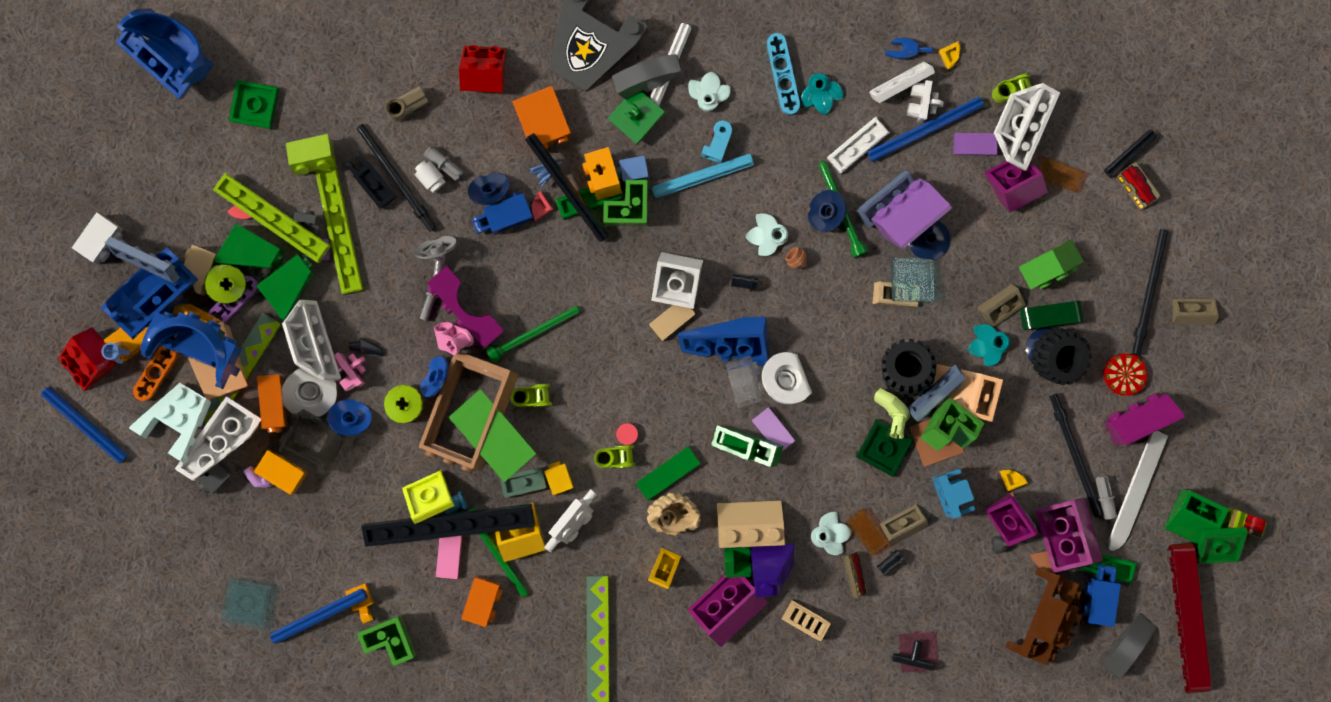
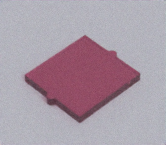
M915 631L909 634H898L901 655L911 657L914 641H922L919 659L935 662V670H937L934 632L919 633ZM901 664L902 673L916 671L918 673H921L922 671H929L926 669Z

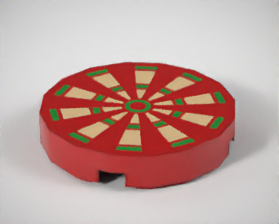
M1118 354L1106 363L1103 370V380L1113 393L1120 396H1131L1138 393L1144 387L1147 380V369L1144 362L1137 356Z

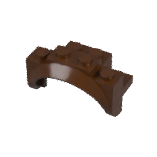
M1038 567L1035 574L1048 580L1047 586L1023 644L1018 645L1008 641L1005 648L1049 666L1050 662L1054 663L1058 654L1056 650L1059 647L1065 649L1066 646L1070 647L1075 635L1072 634L1074 626H1079L1083 614L1080 613L1081 609L1076 607L1075 602H1079L1083 591L1080 590L1081 585ZM1055 595H1060L1061 600L1054 598ZM1037 639H1040V640H1042V641H1045V642L1040 643V644H1039V643H1036Z

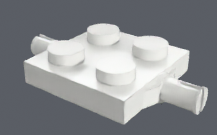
M590 489L583 499H575L549 531L552 538L544 546L546 550L551 553L558 543L564 542L568 544V542H572L577 537L580 527L587 524L592 518L591 514L594 510L589 504L597 496L594 491Z

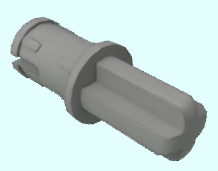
M432 145L425 151L424 157L434 163L439 171H444L455 181L461 178L463 171L449 160V156L445 157Z
M1108 476L1097 477L1098 501L1101 503L1104 520L1116 518L1118 516L1113 500L1115 495H1112Z

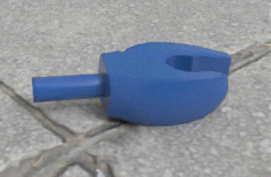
M902 37L891 41L893 45H901L903 47L902 51H885L884 54L894 59L905 60L917 56L918 52L932 53V47H918L917 41Z

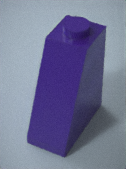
M794 544L751 547V566L756 597L778 596L794 565Z

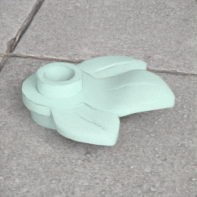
M714 72L705 74L701 82L690 80L688 84L690 96L697 100L698 106L706 112L716 109L718 104L726 101L730 95V86L720 85V79ZM710 98L712 101L706 102L705 99Z
M757 214L756 222L758 227L751 229L745 237L750 243L759 246L758 253L760 256H769L775 252L777 246L783 245L787 241L788 231L783 225L777 224L773 216ZM774 232H780L781 238L775 239L773 236Z
M829 512L821 517L819 526L814 528L811 533V540L815 546L824 548L828 554L839 555L844 552L841 543L850 538L852 529L845 524H838L837 512ZM821 533L825 535V539L823 541L820 539Z

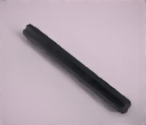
M535 133L529 135L525 141L599 242L607 239L609 234Z

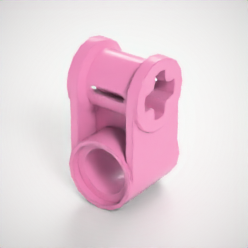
M443 322L434 327L438 348L452 355L458 354L460 349L470 347L474 343L473 337L467 329L453 325L450 322Z

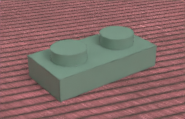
M542 467L515 473L505 483L500 478L504 498L547 488Z

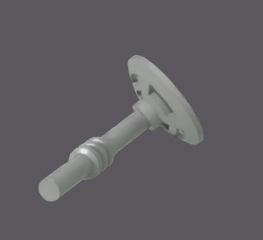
M442 236L437 240L425 241L415 249V255L420 259H433L435 261L434 277L443 269L445 254L455 248L457 241L452 236ZM443 243H448L451 245L447 247L443 245ZM426 292L427 299L419 318L428 321L436 299L430 292Z

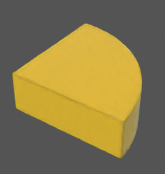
M959 41L938 51L947 70L951 69L959 59Z
M999 471L1007 491L1028 484L1025 477L1016 471Z

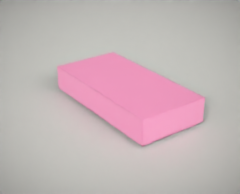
M462 536L439 538L436 577L458 579Z

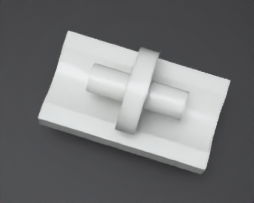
M926 80L924 84L916 83L911 86L910 96L919 97L921 101L920 104L909 103L907 116L918 118L917 122L924 123V120L927 119L929 107L930 114H936V109L943 107L944 102L938 100L939 93L933 92L932 99H930L932 81Z

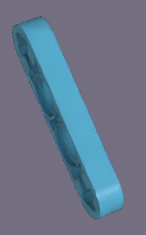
M774 33L767 40V50L779 104L784 114L794 115L800 107V101L785 37L782 34ZM777 38L778 42H782L779 46L780 53L784 51L785 54H778L773 57L772 54H776L777 51L775 46H771V43ZM783 59L786 61L787 67L779 70L775 66V61ZM781 80H789L791 88L789 90H782L779 86ZM794 92V95H790L791 103L796 105L793 107V110H789L788 107L784 106L787 104V96L782 98V95Z

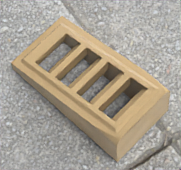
M881 281L874 283L873 304L918 307L919 286ZM890 288L894 289L893 300L890 299ZM899 289H903L902 301L899 300ZM908 290H911V300H910V302L907 301V291H908Z
M791 600L781 618L820 642L831 624L830 621ZM795 608H798L799 611L797 615L795 616L794 620H791L790 617L793 614ZM804 612L807 615L805 616L803 622L800 625L798 624V621L800 620ZM811 617L815 618V619L813 620V622H812L810 628L807 629L806 626H807V624H808L810 618H811ZM820 621L822 622V625L816 634L814 633V630Z

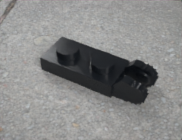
M359 152L355 153L356 159L364 167L357 171L349 160L344 162L345 165L354 174L353 177L379 209L384 208L397 195L375 168Z

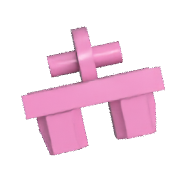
M336 353L334 358L339 373L344 370L348 375L339 382L344 390L350 391L355 387L363 386L365 382L355 369L360 374H363L366 369L362 364L366 359L364 357L357 359L354 354H351L348 357L352 362L350 364L342 353Z

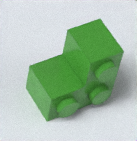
M626 180L625 201H604V226H647V180Z
M1071 239L1019 266V269L1030 290L1037 286L1042 289L1052 284L1051 279L1056 278L1059 281L1079 270L1077 265L1084 261Z
M949 398L937 407L920 439L936 451H939L951 440L960 447L965 448L977 439L984 422Z
M402 614L357 633L364 654L385 646L393 666L408 661L417 655Z

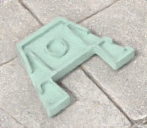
M179 383L136 420L129 429L146 439L158 421L163 422L181 434L168 454L186 464L189 458L187 456L189 447L194 446L196 441L194 435L197 428L202 426L211 402Z

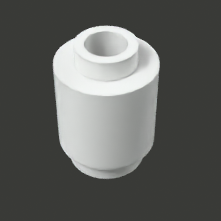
M423 161L415 168L417 172L414 175L432 193H435L446 183L443 179L444 176L431 161L428 163Z

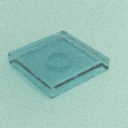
M891 259L892 301H935L933 259Z
M229 578L220 621L264 629L273 586Z

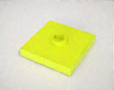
M442 470L402 488L414 524L455 506Z

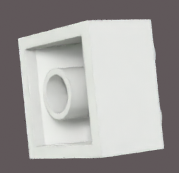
M661 252L657 262L651 301L693 309L703 260Z

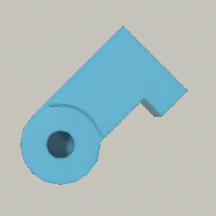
M722 120L715 124L712 143L710 147L704 145L701 157L717 163L722 162L732 133L730 123Z

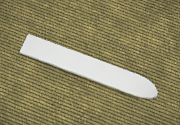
M1159 431L1151 433L1111 532L1108 543L1109 550L1119 549L1126 542L1168 438L1167 435Z

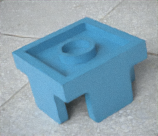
M961 468L932 476L944 513L947 518L951 519L961 517L963 514L976 510L974 505H968L959 509V505L974 499L968 481L955 479L949 482L948 480L949 477L962 473Z

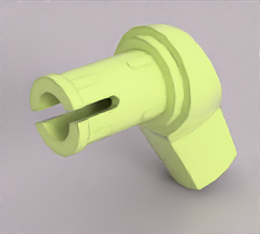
M880 388L874 396V401L884 407L893 419L890 436L897 439L899 435V439L904 438L905 423L910 419L909 409L897 396Z

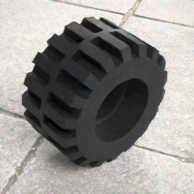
M1053 328V330H1046L1045 335L1040 334L1038 336L1039 341L1034 342L1035 348L1031 350L1033 355L1031 363L1035 364L1033 369L1038 372L1040 377L1059 385L1074 384V381L1078 382L1081 380V375L1085 376L1087 373L1086 368H1090L1091 365L1089 359H1092V354L1089 353L1091 350L1090 345L1086 344L1088 341L1082 335L1063 328ZM1063 347H1065V359L1060 365L1057 366V354Z
M902 339L900 344L893 343L891 345L892 348H887L885 356L882 358V376L888 388L891 387V391L895 394L899 392L902 397L905 394H909V397H914L916 393L918 396L923 394V390L927 391L930 388V384L933 385L935 380L936 360L934 353L930 352L928 345L924 347L923 342L919 340L915 343L914 339H909V342H905ZM904 359H914L921 364L922 370L917 376L907 378L901 376L896 371V366Z

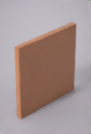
M931 419L909 427L924 467L964 453L963 448L952 440L939 451H936L920 439Z

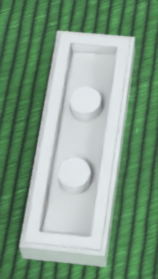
M922 62L872 89L869 93L872 99L881 103L934 74L935 71L933 66Z
M875 117L830 154L827 159L841 174L890 132Z

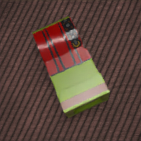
M1228 508L1229 510L1221 525L1222 527H1246L1249 535L1259 538L1263 537L1267 521L1239 510Z

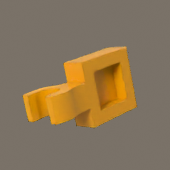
M366 583L345 591L346 596L362 588L366 591L368 598L351 607L352 612L359 610L363 624L374 620L368 607L374 604Z

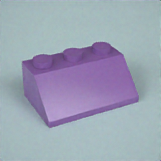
M919 179L912 182L909 188L902 194L895 196L892 202L885 208L880 209L871 220L885 239L904 249L951 210L952 207L930 183Z

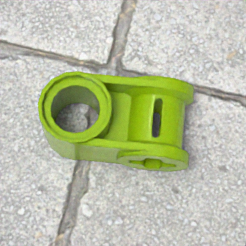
M1030 73L1000 82L992 91L994 101L1000 104L1007 103L1010 94L1032 87L1029 80ZM1000 88H1004L1007 91V97L1001 95Z
M550 384L515 388L512 391L510 400L517 407L552 405V402L549 400L548 388H550ZM541 390H542L543 400H541V395H540V391H541ZM519 391L524 392L526 400L523 403H516L514 400L515 393Z
M634 445L599 449L594 455L595 463L601 468L635 467L636 463L633 462L632 451ZM624 451H626V462L624 457ZM601 452H607L610 455V461L607 464L599 463L598 455Z

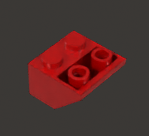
M464 46L459 66L460 91L503 93L506 48L498 46Z
M93 327L72 336L58 357L61 365L69 371L75 383L80 385L84 391L110 372L117 363L103 357L101 351L105 342Z

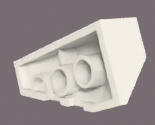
M226 396L196 438L194 446L189 448L187 452L189 458L186 464L180 461L175 470L195 481L247 441L261 423V418Z

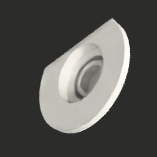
M789 352L778 353L765 363L762 370V383L766 392L777 402L788 405L797 404L812 394L797 354Z
M301 368L289 375L282 386L285 407L298 417L316 418L322 416L329 411L336 401L337 391L334 380H321Z

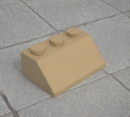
M781 501L717 503L719 548L785 545Z

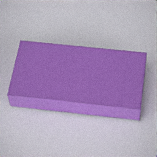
M954 133V155L996 156L997 139L994 133Z

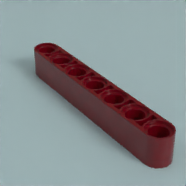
M1192 542L1171 544L1168 550H1171L1169 560L1171 572H1173L1174 576L1172 578L1173 593H1176V600H1174L1175 612L1179 619L1177 621L1178 636H1181L1179 646L1180 655L1184 662V665H1182L1183 680L1186 679L1184 689L1187 694L1210 692L1211 680L1195 547Z

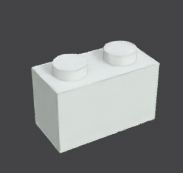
M96 212L72 246V249L91 262L100 264L105 262L110 255V249L105 244L109 237L117 240L122 239L123 235L121 233L124 229L104 215Z

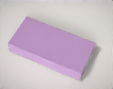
M769 407L751 420L767 440L783 445V450L795 441Z

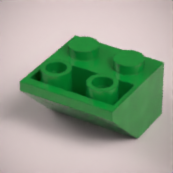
M1181 490L1164 529L1198 545L1202 529H1220L1229 509L1190 490Z

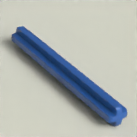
M47 387L42 391L41 396L116 462L122 463L125 461L128 454L51 387Z
M363 588L272 632L270 638L274 644L279 643L368 598L367 593Z

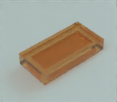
M1042 157L1038 170L1043 174L1044 181L1072 192H1076L1083 174L1080 170L1046 157Z
M863 508L845 521L872 556L889 543Z

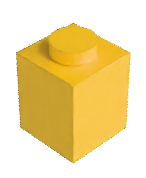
M560 461L548 465L549 469L544 472L553 495L574 488L566 463L561 465Z

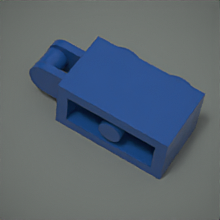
M515 192L507 195L506 200L489 204L483 208L485 214L472 219L476 233L480 234L491 230L493 234H497L534 220L525 195ZM487 219L489 225L483 227L482 220Z
M1099 564L1096 578L1090 577L1089 582L1085 585L1087 600L1086 604L1082 605L1081 614H1083L1084 620L1088 623L1115 626L1121 586L1120 583L1115 581V566ZM1103 574H1109L1108 580L1103 579Z

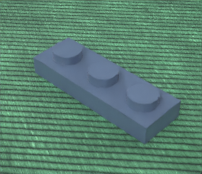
M902 172L856 210L868 228L874 225L871 219L876 213L889 205L895 196L902 194L914 182L909 172Z
M956 364L908 407L916 421L919 422L922 418L927 417L931 410L938 403H942L951 391L962 385L966 377Z

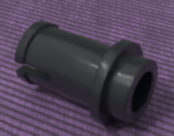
M733 273L731 287L750 289V292H752V290L757 289L758 278L754 277L755 275L750 277Z
M897 550L891 551V555L877 565V568L885 577L899 564L902 565V562L905 560Z

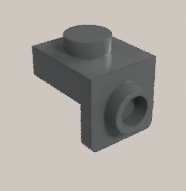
M302 209V213L295 212L293 220L318 237L321 218L316 216L314 211Z

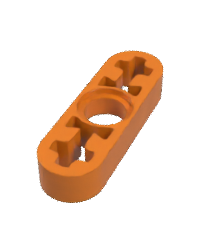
M162 346L158 348L133 388V394L136 399L149 401L154 397L178 358L177 352L170 351L172 357L171 359L166 358L163 364L167 365L165 368L163 365L157 364L156 361L162 362L165 357L162 354L163 351H169V349ZM154 367H158L161 370V376L158 379H153L150 375ZM145 379L155 383L154 386L149 384L147 388L148 395L140 396L142 392L139 389L141 387L145 388L149 383L145 382Z

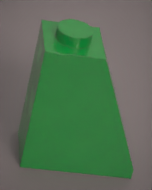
M235 223L214 261L231 266L274 270L275 266L279 267L283 262L284 256L282 254L284 251Z
M297 254L256 285L282 320L287 318L297 302L300 301L315 274L311 269L314 266L306 256L303 258Z

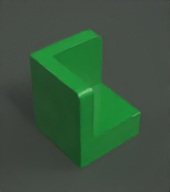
M750 547L724 548L725 577H751Z

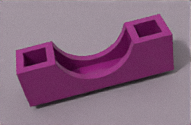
M446 265L427 282L429 285L427 290L434 298L439 296L444 302L441 306L449 314L453 312L457 316L456 323L461 328H467L473 334V341L478 347L482 345L485 348L504 330L490 314L474 316L461 308L457 299V290L461 281Z

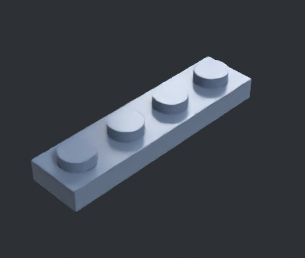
M109 237L105 242L113 255L173 284L180 278L175 271L176 267L168 260L162 261L153 253L147 254L138 246L132 247L122 239L117 240Z

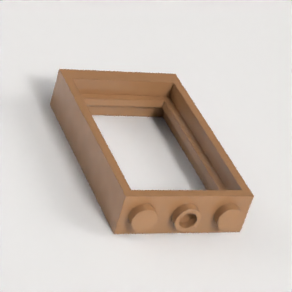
M462 352L453 355L446 380L438 394L419 448L426 450L425 455L436 459L438 455L444 457L443 462L455 466L456 463L462 465L461 469L471 473L474 470L482 471L486 461L479 453L497 409L504 415L519 374ZM463 367L502 381L473 459L434 444Z

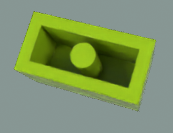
M328 134L286 143L288 163L294 175H305L312 171L327 170L330 167L336 166L334 147Z

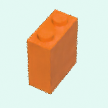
M552 86L512 101L526 138L535 133L548 150L549 145L554 143L562 145L569 141V137H572Z
M280 374L257 376L262 429L268 430V433L283 432V428L288 427L286 407L282 393L283 376Z

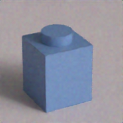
M645 156L619 160L620 166L616 167L618 180L623 179V184H626V180H649Z

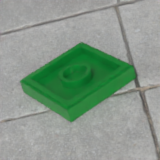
M236 80L228 121L271 130L280 88Z
M1246 527L1202 529L1196 551L1197 564L1239 562L1248 535Z

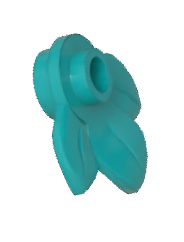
M815 73L809 78L808 87L801 95L803 107H809L814 104L818 112L823 115H827L830 112L833 100L843 99V91L840 85L829 81L828 77L822 73ZM817 80L822 81V86L820 88L816 87Z
M977 325L973 327L977 339L969 345L967 351L973 356L983 357L986 367L997 364L1001 359L1002 353L1009 348V337L1003 332H996L990 325ZM997 338L1002 340L1000 347L995 344Z

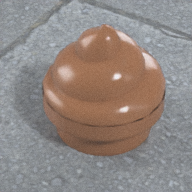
M794 247L787 253L785 260L791 268H805L807 266L806 252L803 249Z

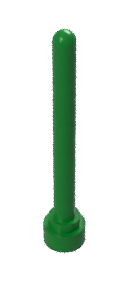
M821 161L819 168L828 189L839 193L827 163ZM846 209L843 224L852 243L850 245V252L853 258L868 253L869 250L866 243L863 244V241L859 240Z
M574 306L500 347L492 345L485 350L492 363L495 364L501 361L500 358L504 357L503 354L576 316L581 312L579 306Z
M474 507V508H472V509L469 510V511L477 510V508ZM479 533V536L522 597H527L529 591L509 562H504L498 546L489 533Z

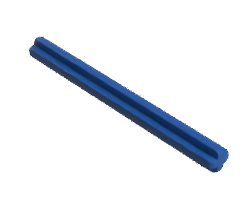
M980 97L972 99L870 150L868 157L874 162L981 109L984 103Z

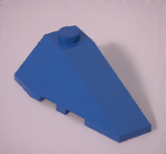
M744 317L678 334L681 352L703 357L716 354L721 357V361L728 362L730 357L741 360L740 365L764 366L769 360V332L766 317Z

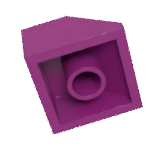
M1004 161L984 172L1000 203L1009 212L1047 193L1043 174L1031 162L1026 171Z
M1013 492L1000 497L984 510L1008 546L1036 536L1039 533L1037 527Z

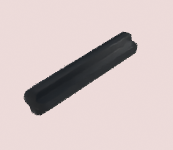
M1150 129L1104 169L1105 174L1112 178L1157 138L1154 131Z

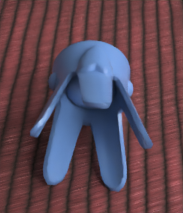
M543 164L530 168L531 174L540 172L537 175V179H541L539 183L542 184L541 187L550 180L551 175Z
M119 341L105 344L101 352L105 359L122 364L123 360L119 356L129 355L130 351L120 348L119 346L124 342Z

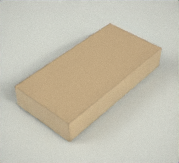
M672 305L652 321L649 326L663 341L691 319L695 313L691 308Z

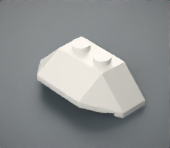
M1040 83L1010 94L994 131V135L1007 162L1024 171L1027 170L1060 92L1044 83Z
M298 301L282 323L294 364L321 380H340L339 370L317 301Z

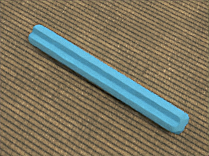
M746 154L652 186V193L655 198H659L753 166V158L751 154Z

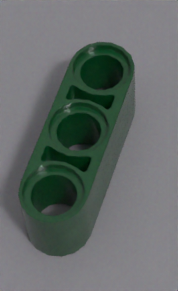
M1081 300L1020 309L1023 330L1084 322Z

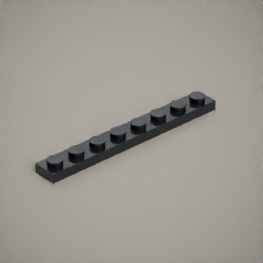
M532 504L434 515L417 524H414L412 518L365 523L361 528L365 547L530 528L535 526Z

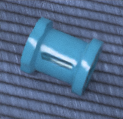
M462 491L452 496L455 506L444 512L448 514L462 508L464 510L468 509Z

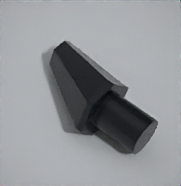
M362 337L358 342L349 343L350 351L360 350L361 354L383 356L381 347Z

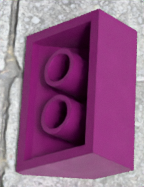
M1157 392L1146 397L1148 401L1140 404L1138 401L1127 406L1128 411L1124 413L1117 411L1108 415L1109 420L1104 423L1115 445H1128L1185 418V415L1168 394L1160 395Z
M1085 497L1035 510L1053 573L1103 561Z
M724 575L688 609V612L704 631L722 647L768 602L764 597L755 596L754 586L745 577L726 578Z

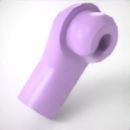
M252 466L243 471V474L254 487L268 488L273 485L254 473L255 470Z

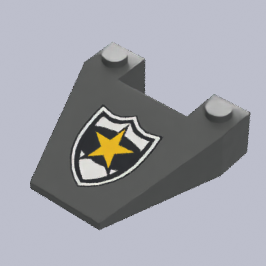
M563 0L549 70L586 92L638 48L648 31V25L629 14L619 32L585 13L592 0Z

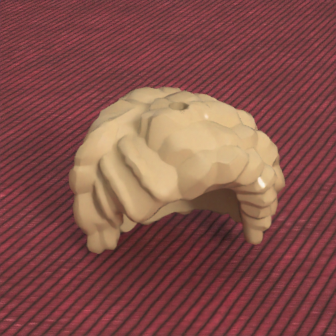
M668 493L667 496H661L648 508L649 515L647 521L649 525L657 532H665L667 535L677 536L680 532H685L686 529L695 530L701 521L697 506L690 501L689 497L683 496L680 493Z

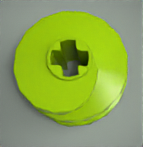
M219 264L212 267L204 279V287L207 294L219 303L234 302L245 291L246 281L244 275L238 268L228 264ZM224 278L230 282L226 289L220 286V282H224Z
M396 386L385 397V412L391 420L397 423H410L416 420L422 412V396L412 386ZM403 398L409 403L405 410H403L402 406H399V401H403Z

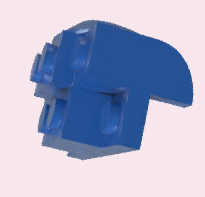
M151 8L133 10L117 26L122 33L115 43L178 99L185 97L194 82L203 81L214 66L204 56L201 46L192 31L181 22L169 16L158 14Z
M167 247L156 256L162 261H170L176 267L175 271L180 278L175 284L140 268L101 306L102 310L132 339L150 325L155 312L162 315L164 312L170 313L175 305H179L185 299L183 294L198 281L197 277Z
M155 312L142 340L141 354L143 357L151 359L154 351L160 345L216 368L215 386L224 389L230 375L237 377L240 369L235 366V363L242 349L236 345L237 341L225 336V332L220 329V324L208 320L207 323L200 321V316L188 312L187 315L179 312L177 317L168 312H164L163 315Z

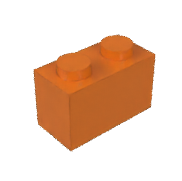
M479 576L474 577L461 619L487 627L489 622L493 623L496 615V610H493L495 601L500 602L503 590L500 589L501 584Z

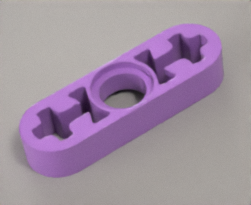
M245 276V281L253 282L251 285L253 290L247 289L243 293L246 297L243 298L241 296L239 298L238 306L232 308L228 303L217 302L208 314L215 317V312L221 313L224 310L221 307L223 304L226 309L231 311L230 314L225 311L221 315L223 318L221 322L226 324L258 292L259 289L256 285L259 282L251 276Z

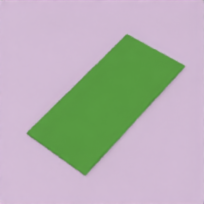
M481 389L449 416L450 420L475 449H477L493 403ZM497 409L479 454L505 483L533 458L536 453Z

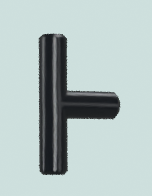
M914 641L911 657L894 653L892 656L893 662L934 671L936 668L935 662L919 659L922 641Z

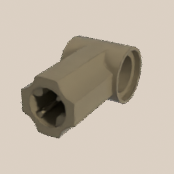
M419 86L399 98L390 99L386 103L385 109L391 120L399 122L407 115L429 104ZM395 106L402 108L399 114H392L391 109Z

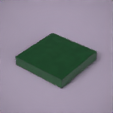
M875 419L855 457L894 477L914 439L905 434L902 439H899V435L897 439L891 437L892 427Z

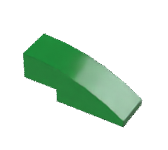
M717 425L711 446L746 460H754L769 467L778 466L783 450V445L721 425Z

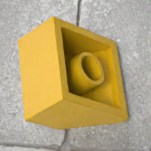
M530 503L533 508L534 527L495 532L497 545L504 562L546 550L534 503Z

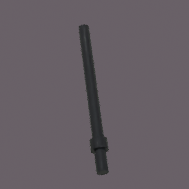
M364 124L359 125L356 128L409 202L414 210V215L417 219H421L429 232L433 231L436 226L428 216L427 209L424 205H420Z
M1160 229L1141 316L1138 327L1135 328L1134 337L1136 338L1132 353L1141 355L1144 339H1147L1148 320L1169 232L1165 229Z
M1057 393L1050 395L1049 398L1055 411L1053 413L1055 420L1059 421L1094 517L1101 516L1103 513L1069 426L1066 409H1063Z

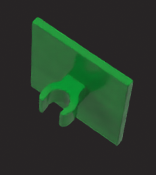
M640 91L630 98L624 99L607 119L638 145L665 114V111Z

